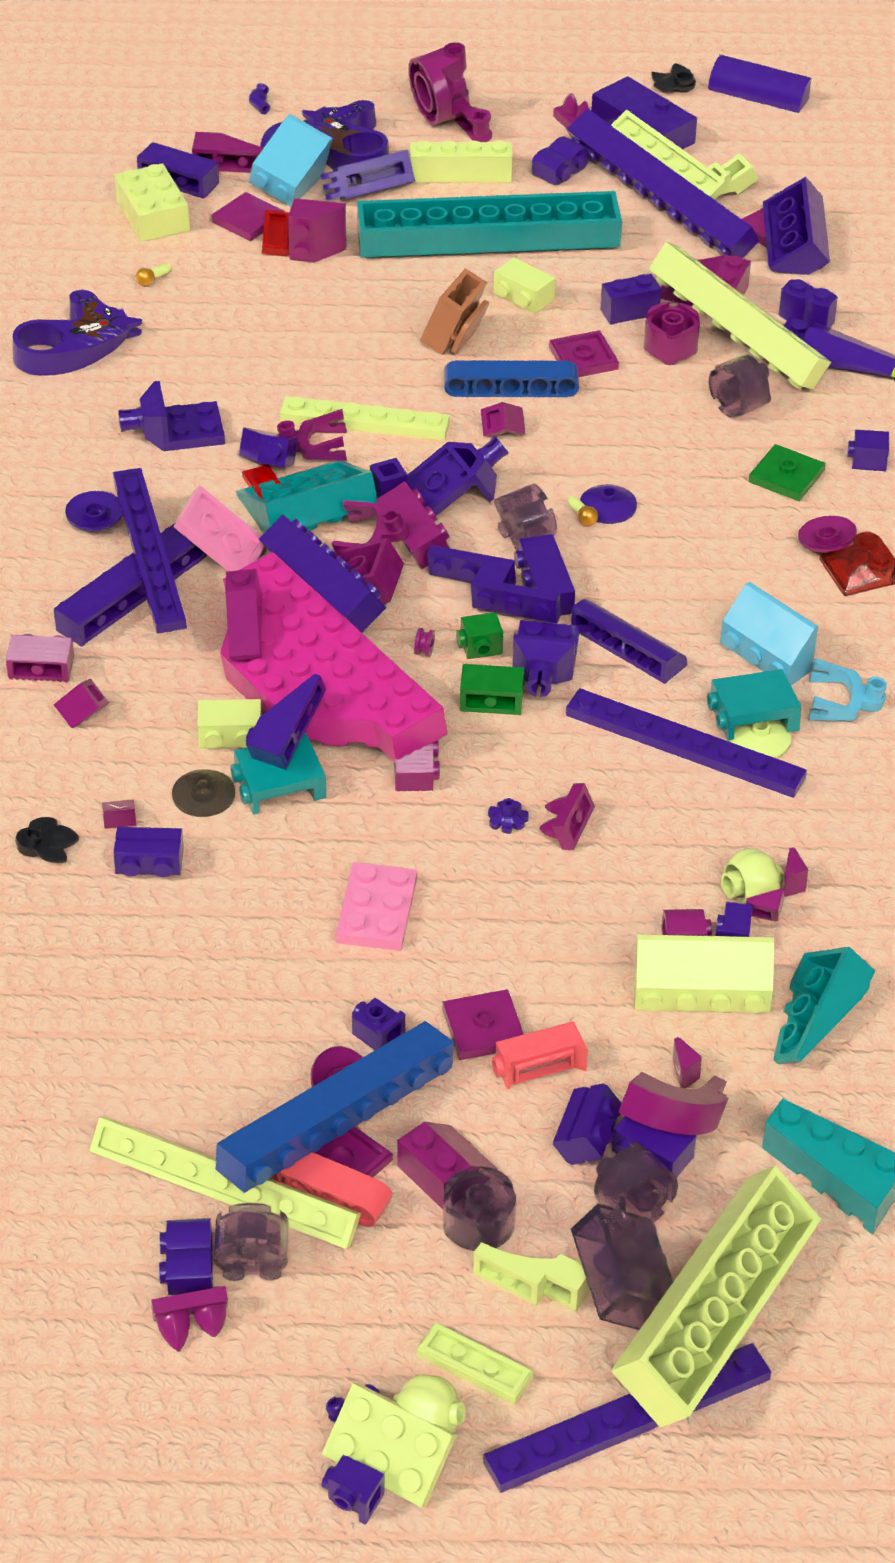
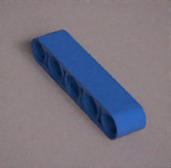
M455 360L447 363L444 368L445 392L452 397H571L579 391V374L577 365L571 361Z

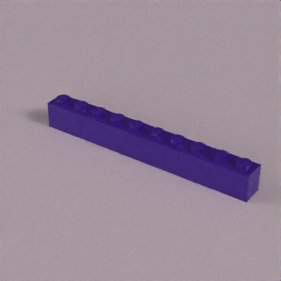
M588 108L566 129L571 140L588 148V158L592 162H600L607 173L610 175L615 173L625 186L630 184L641 198L645 196L649 198V201L656 209H664L674 222L678 220L682 222V225L690 234L697 233L704 244L708 247L711 245L716 247L720 255L743 258L759 242L752 226Z

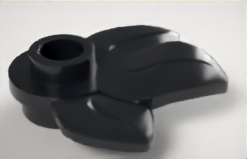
M677 63L672 65L670 73L652 71L651 74L655 82L653 86L659 90H677L685 93L696 86L693 73L688 68Z
M40 817L32 820L28 828L17 832L15 838L17 849L21 854L29 857L39 856L42 860L53 863L66 862L67 856L63 849L79 841V835L74 830L63 825L57 826V820L53 817Z

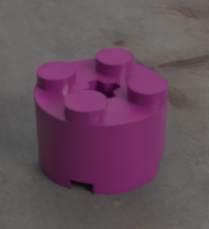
M663 302L654 305L647 312L644 350L652 356L661 359L666 365H675L678 361L687 359L697 353L700 317L699 313L689 305L679 303L678 307L669 306L670 302Z

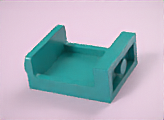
M783 669L712 679L711 692L707 693V705L710 711H714L717 728L723 730L727 740L734 739L736 726L779 719L782 720L787 732L800 730L801 705Z
M306 733L303 735L286 770L253 759L248 748L234 750V764L230 765L232 779L234 783H240L239 791L244 805L249 804L253 815L259 813V802L262 800L306 789L310 790L314 801L326 798V775Z

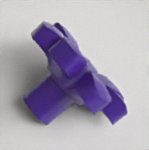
M506 798L503 801H499L497 807L491 806L489 808L488 816L491 818L489 825L494 830L501 827L503 833L511 834L512 827L516 830H521L525 827L529 813L526 810H522L520 802Z

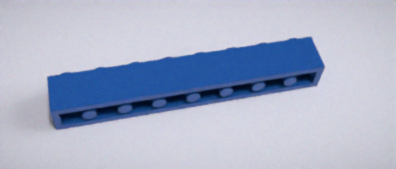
M424 1021L219 1141L216 1147L215 1170L243 1193L265 1183L270 1177L284 1169L290 1168L295 1162L311 1152L318 1151L323 1145L338 1136H343L351 1128L371 1119L376 1113L386 1107L396 1104L401 1098L414 1090L421 1089L426 1083L439 1075L447 1073L453 1064L454 1041Z

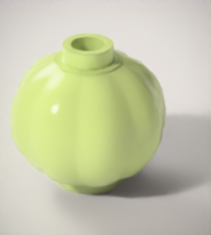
M753 848L740 850L732 856L724 868V873L721 877L723 892L728 898L745 895L744 900L735 902L746 904V900L749 897L780 889V882L783 880V870L778 863L774 862L772 857L761 850Z
M419 1375L413 1377L404 1384L401 1392L397 1393L393 1398L394 1402L417 1417L442 1426L454 1432L457 1426H461L465 1419V1405L463 1402H459L455 1388L449 1381L439 1376Z

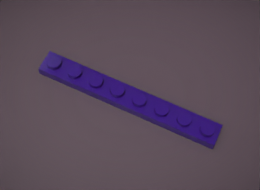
M142 468L113 472L114 485L156 633L187 629L185 614Z
M581 688L578 689L566 706V716L792 798L796 796L806 779L807 769Z
M753 1343L733 1351L693 1412L770 1380L771 1370ZM627 1394L483 1454V1463L499 1492L502 1493L659 1426L631 1394Z

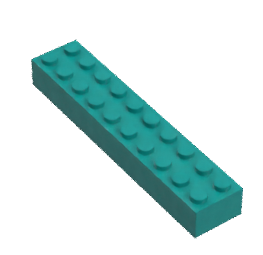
M616 191L357 201V230L360 257L454 255L457 253L480 254L482 252L506 253L508 251L531 252L534 250L557 251L560 249L583 250L585 248L608 249L620 247L622 219Z

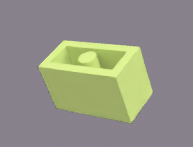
M513 257L494 271L493 293L536 314L555 299L556 278Z
M261 699L198 700L197 729L199 749L247 748V733L251 727H255L259 717L262 716Z

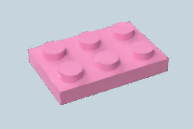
M201 485L193 491L173 526L227 572L240 570L258 559L264 548V545L258 540L261 535Z
M353 862L336 931V943L402 951L417 882V870Z

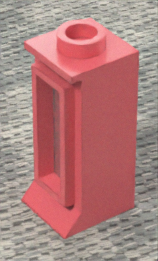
M574 1021L496 1042V1056L492 1057V1067L496 1077H502L508 1090L511 1084H518L573 1068L586 1071L588 1049Z

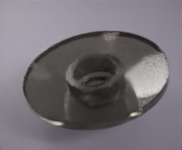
M211 769L194 770L182 775L175 782L172 788V799L175 806L185 814L195 817H210L224 812L232 805L235 799V786L233 781L222 772Z

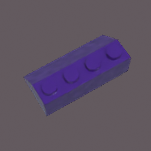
M806 176L763 201L768 264L771 271L809 275L830 263L823 196Z

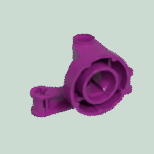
M452 42L446 44L443 48L410 59L408 64L410 87L414 100L424 119L430 125H437L454 119L472 141H489L492 138V131L489 129L490 112L470 106L469 91L463 75L467 68L465 46L459 42Z

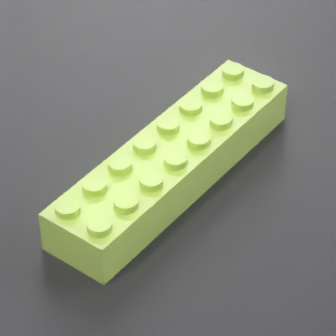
M776 1165L754 1174L744 1181L611 1370L660 1428L690 1417L821 1221L818 1214Z

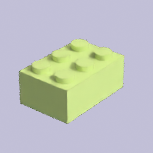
M152 164L145 168L126 170L122 173L114 174L116 201L140 242L190 231L188 203L164 164Z

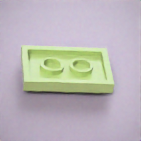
M353 1383L322 1455L338 1463L344 1454L384 1473V1484L387 1490L419 1507H425L457 1434L417 1417L396 1402L360 1383Z

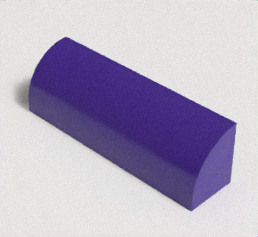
M720 54L712 68L708 90L800 113L809 100L811 77Z
M583 599L572 606L571 625L580 626L579 634L660 682L666 684L687 666V658L684 654L591 600Z

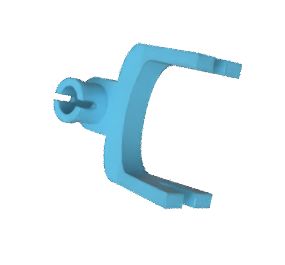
M815 658L813 670L821 672L811 671L809 682L844 683L849 690L850 703L843 706L814 696L812 708L820 710L811 709L809 720L853 721L857 718L859 710L876 712L883 708L886 698L884 691L887 687V683L883 678L877 676L870 677L867 681L868 684L865 685L862 684L861 677L856 671Z

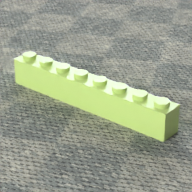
M665 242L649 267V270L657 275L655 277L656 281L666 287L669 285L675 289L673 293L678 298L684 301L690 300L694 303L692 308L704 316L708 314L712 317L711 323L719 329L725 330L726 328L731 332L730 337L741 345L746 343L750 346L749 352L761 360L763 358L770 362L768 367L778 374L782 375V373H785L789 376L787 381L800 390L802 387L814 389L830 365L831 361L679 246Z

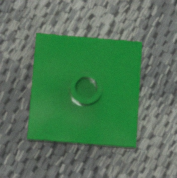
M774 444L749 474V482L800 501L825 471L826 463Z

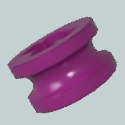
M423 628L418 629L414 643V654L419 655L421 652H424L425 656H431L435 642V630L425 632Z

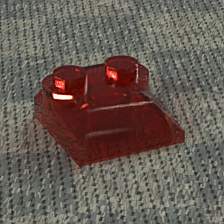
M873 532L859 533L853 539V544L820 555V562L844 597L895 584V558L882 539Z

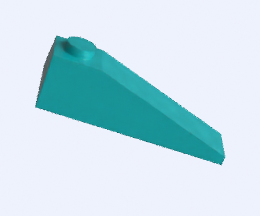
M850 946L804 953L790 983L789 989L794 993L792 1001L785 1005L784 1012L788 1015V1020L779 1032L773 1059L777 1064L801 1062L869 990L870 981L876 970Z

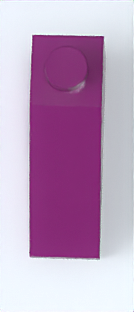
M196 132L192 146V154L217 161L219 171L251 173L253 162L263 150V147L223 133Z
M257 569L226 572L225 593L230 661L261 658L262 593Z

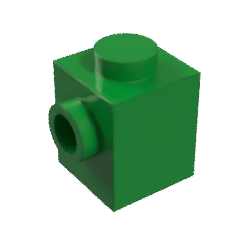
M496 612L461 617V630L456 631L458 647L464 648L467 659L503 654V630Z

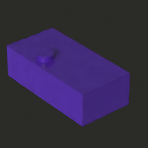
M629 76L592 93L591 111L610 125L628 110L682 150L695 144L697 117Z

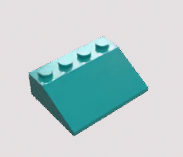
M342 460L280 477L278 480L281 484H275L274 480L260 483L258 485L261 488L263 499L254 493V486L236 491L237 497L263 533L282 514L291 522L296 518L309 531L317 528V524L321 522L335 523L343 520V516L349 514V511H346L343 506L344 500L377 503L372 472Z

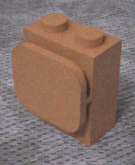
M465 268L440 296L420 341L441 355L453 344L451 352L456 355L474 334L490 304L488 301L483 300L479 305V300L488 283Z

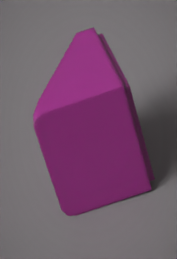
M134 799L102 803L104 829L137 826Z
M794 847L789 848L784 881V897L805 892L807 888L808 868Z
M777 889L747 898L746 904L753 905L751 916L774 922L778 921L784 900V889Z
M676 1037L674 1039L673 1063L680 1088H687L700 1079L702 1056L681 1038Z

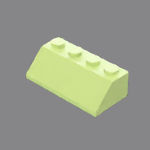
M410 142V160L415 178L413 182H512V142Z
M637 935L634 967L635 1010L770 1013L773 995L774 937Z

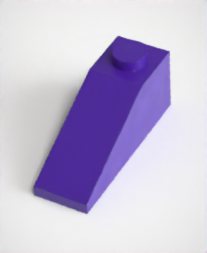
M312 675L260 716L255 727L249 729L246 736V746L253 759L284 770L287 769L326 691L320 675Z

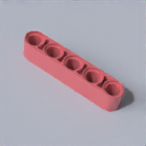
M313 1152L295 1162L290 1168L284 1169L270 1177V1179L360 1212L358 1224L366 1227H372L376 1224L393 1196L389 1187L378 1179Z

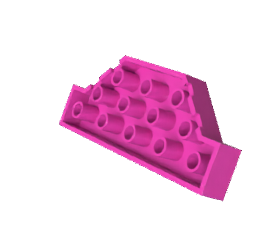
M271 552L242 568V570L257 569L262 593L261 658L230 661L228 629L220 655L226 680L246 699H261L262 715L312 675L318 674L322 678L326 691L305 731L309 740L322 741L323 745L348 746L349 742H365L366 747H379L395 762V759H402L405 755H411L415 750H421L424 746H428L448 734L443 706L275 553ZM225 577V578H223V583H224V587H225V590H226V577Z

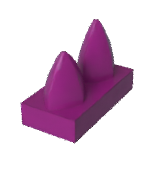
M570 93L566 96L563 105L553 108V117L567 129L587 108L589 109L586 101H583L579 106L573 93Z
M573 783L567 796L557 798L545 805V808L551 813L556 814L557 817L546 821L539 829L545 835L558 839L562 850L575 849L595 808L585 783Z
M226 1286L151 1299L153 1321L157 1322L159 1331L165 1341L177 1352L181 1351L187 1340L190 1328V1315H194L200 1328L212 1337H216L225 1323L228 1305Z

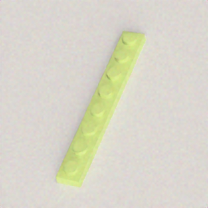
M106 1116L99 1117L89 1149L90 1152L345 1249L351 1247L361 1215L358 1211L270 1178L265 1183L243 1193L215 1170L216 1158Z

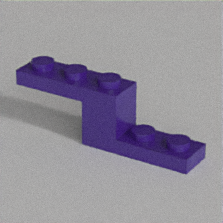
M431 545L428 549L429 575L471 582L472 608L558 623L561 617L560 593L515 585V560Z

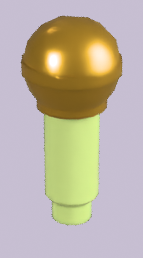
M162 264L152 269L140 268L136 272V281L141 286H149L154 279L170 272L171 266L169 264Z
M574 496L569 497L568 503L578 514L580 523L585 526L595 524L598 520L597 510L586 506Z

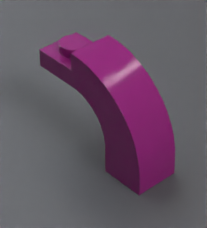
M641 1072L630 1081L618 1113L636 1122L665 1132L682 1135L707 1134L717 1129L729 1098L723 1094L727 1081L714 1075L701 1088L686 1089L667 1084Z

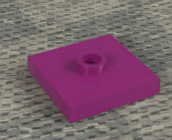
M508 989L442 1001V1010L459 1060L495 1054L496 1042L524 1035Z

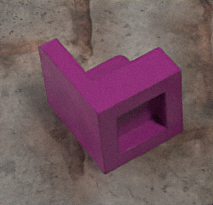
M501 402L481 409L483 436L491 438L507 432L517 435L525 434L522 407Z
M90 678L77 685L57 701L54 706L69 726L75 728L90 715L109 704V702Z

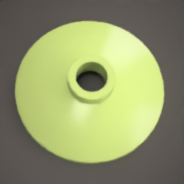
M772 720L736 726L734 739L729 741L778 758L789 749L791 733L787 732L783 722Z

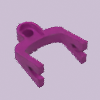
M343 409L305 420L300 425L299 430H295L293 421H282L277 425L279 434L298 437L296 452H301L303 458L307 460L347 461L345 450L330 451L332 448L344 447L343 436L316 445L310 444V438L316 432L347 433L345 422L330 423L331 421L344 420Z
M344 500L343 506L346 511H349L348 516L351 522L377 517L374 533L368 542L387 537L390 542H399L409 535V526L406 520L401 517L399 510L394 508L387 509L386 505L382 503ZM333 541L332 543L334 551L361 545L360 543Z

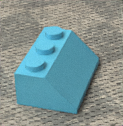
M749 581L744 585L722 621L720 643L763 672L783 669L792 686L812 671L818 626Z

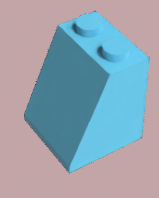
M289 114L253 162L249 183L291 207L294 198L300 199L321 179L320 175L324 174L332 138Z

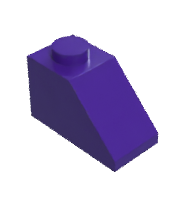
M243 427L239 456L274 466H293L298 437Z

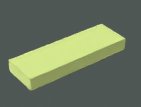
M437 1322L434 1323L417 1348V1357L514 1406L533 1379L534 1370Z

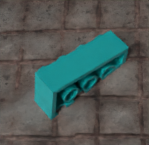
M781 1099L766 1121L762 1148L796 1175L801 1173L812 1182L811 1187L821 1195L824 1192L839 1203L838 1208L848 1216L852 1214L863 1222V1228L873 1235L895 1202V1152L786 1099Z

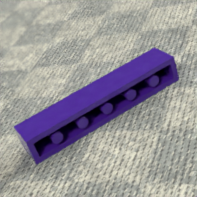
M282 514L258 540L270 552L275 553L363 633L387 608L378 599L382 595L380 591L370 582L364 585L367 581L355 569L349 572L352 568L340 556L334 559L337 555L325 543L320 547L322 542L311 531L305 534L308 530L296 518L291 522Z
M174 523L161 532V536L175 580L205 559L207 554L173 527ZM134 552L53 608L57 632L65 637L72 638L73 642L82 647L147 600Z

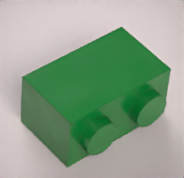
M463 664L460 685V711L521 715L524 667Z

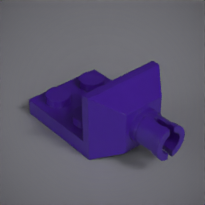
M154 381L140 397V407L118 410L121 432L137 429L143 430L145 439L164 452L225 445V434L217 401L165 407L160 381Z
M496 436L478 450L472 443L447 442L408 474V486L411 490L418 489L425 501L422 506L425 508L429 505L436 516L474 485L490 502L495 496L497 474L492 467L504 456H507L509 452Z
M520 620L518 634H514L512 667H524V681H527L526 689L529 694L536 697L537 689L540 686V697H545L551 691V684L573 680L580 626Z

